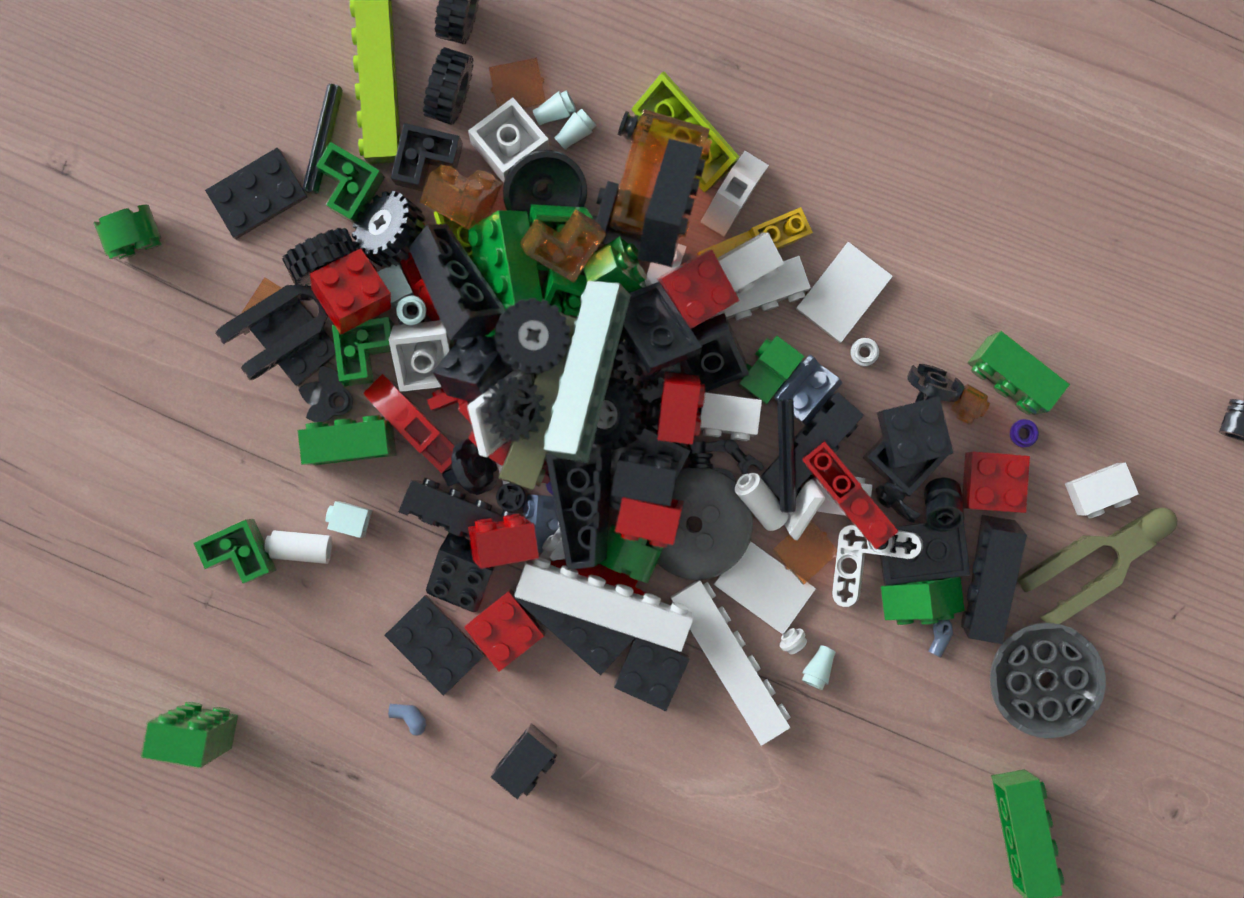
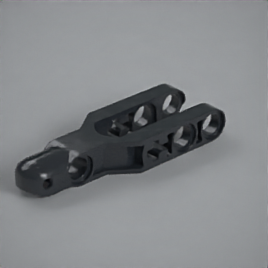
M286 285L228 321L216 331V335L225 345V343L243 333L244 335L248 334L255 325L267 318L269 320L299 301L314 300L317 303L319 309L317 317L252 357L241 366V370L250 381L263 375L321 337L328 314L311 290V286Z

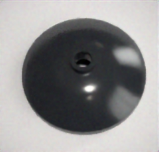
M553 150L535 151L519 159L509 170L503 185V201L506 210L527 211L528 220L531 204L584 207L587 200V182L578 164L569 156ZM540 183H546L544 190L537 189Z

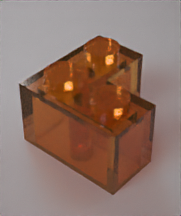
M442 164L430 173L420 203L470 229L492 211L503 183L496 180L491 173L477 170L466 178L459 174L455 168Z
M575 209L560 233L535 219L520 244L526 255L574 282L606 236V233L599 223Z

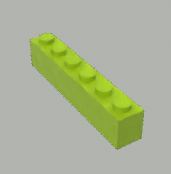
M350 0V13L352 17H355L356 27L351 29L353 45H357L358 54L353 56L354 71L359 73V83H355L356 99L361 102V111H357L358 128H362L363 139L358 140L360 156H364L368 164L395 162L401 136L392 0Z

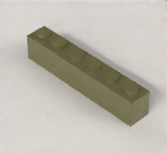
M565 315L567 319L565 321L566 325L570 327L569 346H571L576 319ZM566 354L552 369L535 376L532 385L538 386L535 392L536 395H544L539 404L540 406H545L546 410L540 411L539 415L545 420L544 422H536L539 431H529V439H522L520 437L519 441L511 442L498 479L528 490H533L535 485L540 487L546 471L541 469L546 454L549 453L544 450V437L550 427L552 406L557 400L560 389L559 379L564 373L567 362Z

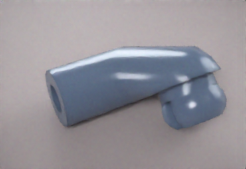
M938 620V623H933L934 640L928 651L940 658L953 636L950 620Z
M389 705V718L404 719L410 728V733L418 736L424 733L426 720L416 706Z

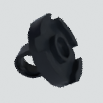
M919 364L918 368L912 365L907 375L909 383L919 390L915 402L940 397L942 401L957 402L965 390L964 385L956 377L954 382L946 378L947 372L943 369L927 364Z
M469 439L457 443L452 451V468L441 473L447 486L460 483L466 491L474 495L491 491L497 483V480H493V472L497 471L496 462L489 457L479 455L478 448Z

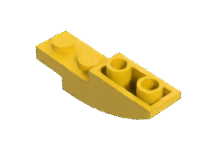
M800 207L752 227L747 232L701 250L697 253V256L707 250H713L718 258L762 232L769 233L777 250H780L813 232Z

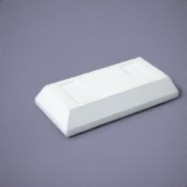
M814 479L805 483L796 497L795 512L788 513V519L784 524L789 534L796 541H798L825 500Z

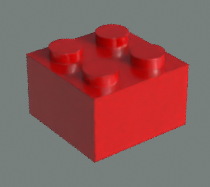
M361 248L310 273L311 290L340 334L391 309V293Z
M707 250L657 278V281L661 283L690 329L740 301L713 250Z
M665 371L657 440L693 444L694 436L700 435L701 413L697 412V408H703L705 399V385L700 384V376Z
M965 452L962 491L963 509L1026 513L1030 456Z
M623 497L615 532L622 533L621 537L628 540L638 541L639 537L648 539L650 544L658 547H667L668 544L673 545L684 501L672 498L671 505L668 506Z
M520 514L503 516L504 521L492 522V519L475 521V526L468 527L473 561L480 568H487L538 559L534 523L525 517H521Z
M512 589L464 626L465 630L499 672L546 634L530 612L515 599V593Z

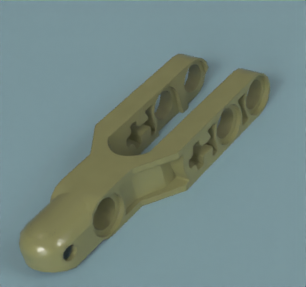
M1154 508L1108 537L1083 535L1019 576L1017 582L1021 584L1024 592H1029L1101 546L1106 545L1113 548L1118 557L1114 559L1110 569L1080 587L1081 591L1067 600L1058 601L1056 607L1040 616L1045 623L1061 624L1122 585L1131 561L1153 548L1157 542L1170 535L1176 529L1178 522L1176 514L1168 508Z

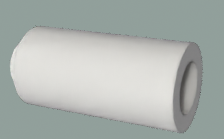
M749 473L742 475L735 486L736 494L766 530L774 531L782 527L786 523L789 514L781 512L780 501L758 474Z
M274 530L271 536L266 537L265 552L269 553L271 559L329 563L332 550V538L329 535Z

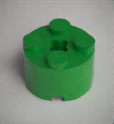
M138 205L139 211L133 212L129 208L122 209L99 218L100 222H93L106 256H109V259L119 258L121 260L136 255L134 249L145 248V250H150L162 245L160 242L161 235L149 205Z
M611 524L608 531L607 559L600 564L616 572L630 575L631 578L649 583L663 547L650 544V540L640 537L638 541L622 538V533L615 532L616 525Z

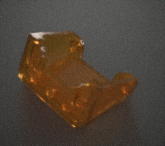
M643 109L635 127L608 227L642 235L645 215L669 139L702 146L701 157L702 155L707 156L712 143V139L708 138L710 129ZM690 221L688 222L686 234H687V231H688V228H689V223H690Z

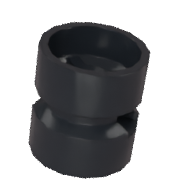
M945 477L929 481L924 488L927 524L932 529L942 532L953 531L959 528L964 521L960 484L956 480Z

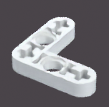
M854 525L844 527L840 531L832 591L834 601L839 606L849 607L859 600L865 553L906 559L914 558L923 550L921 537L913 532L898 530L899 532L895 534L898 535V542H906L910 537L912 538V543L917 544V548L907 553L906 547L897 546L896 552H893L895 538L892 536L886 549L875 550L868 540V548L864 547L866 541H856L854 545H850L851 541L846 539V534H850L852 530H855L856 536H864ZM845 558H853L856 561L857 569L854 573L849 574L843 570L842 563ZM841 577L846 579L856 578V582H849L848 590L853 593V597L848 598L847 601L844 600V596L840 595L839 592L846 587V581H840Z

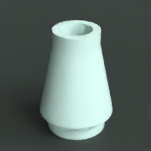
M567 90L562 93L558 91L542 105L534 109L533 114L538 124L542 125L571 117V113L576 111V107Z
M581 108L577 113L573 112L559 134L554 138L566 150L571 145L592 134V129L597 125Z
M820 645L819 650L802 672L804 674L802 681L812 687L823 690L825 684L828 685L836 652Z

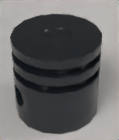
M1230 399L1229 404L1231 406L1227 407L1228 412L1225 413L1219 433L1239 441H1244V401Z

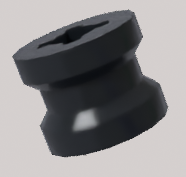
M508 483L499 488L496 500L498 505L505 511H516L524 505L526 494L522 487Z

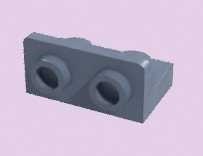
M809 355L798 364L790 378L783 382L774 398L777 402L780 399H792L794 402V417L804 425H807L841 386L842 381L820 365L815 357Z
M528 494L527 500L523 505V514L526 519L534 523L538 553H542L544 551L542 546L546 539L554 535L559 528L554 496Z

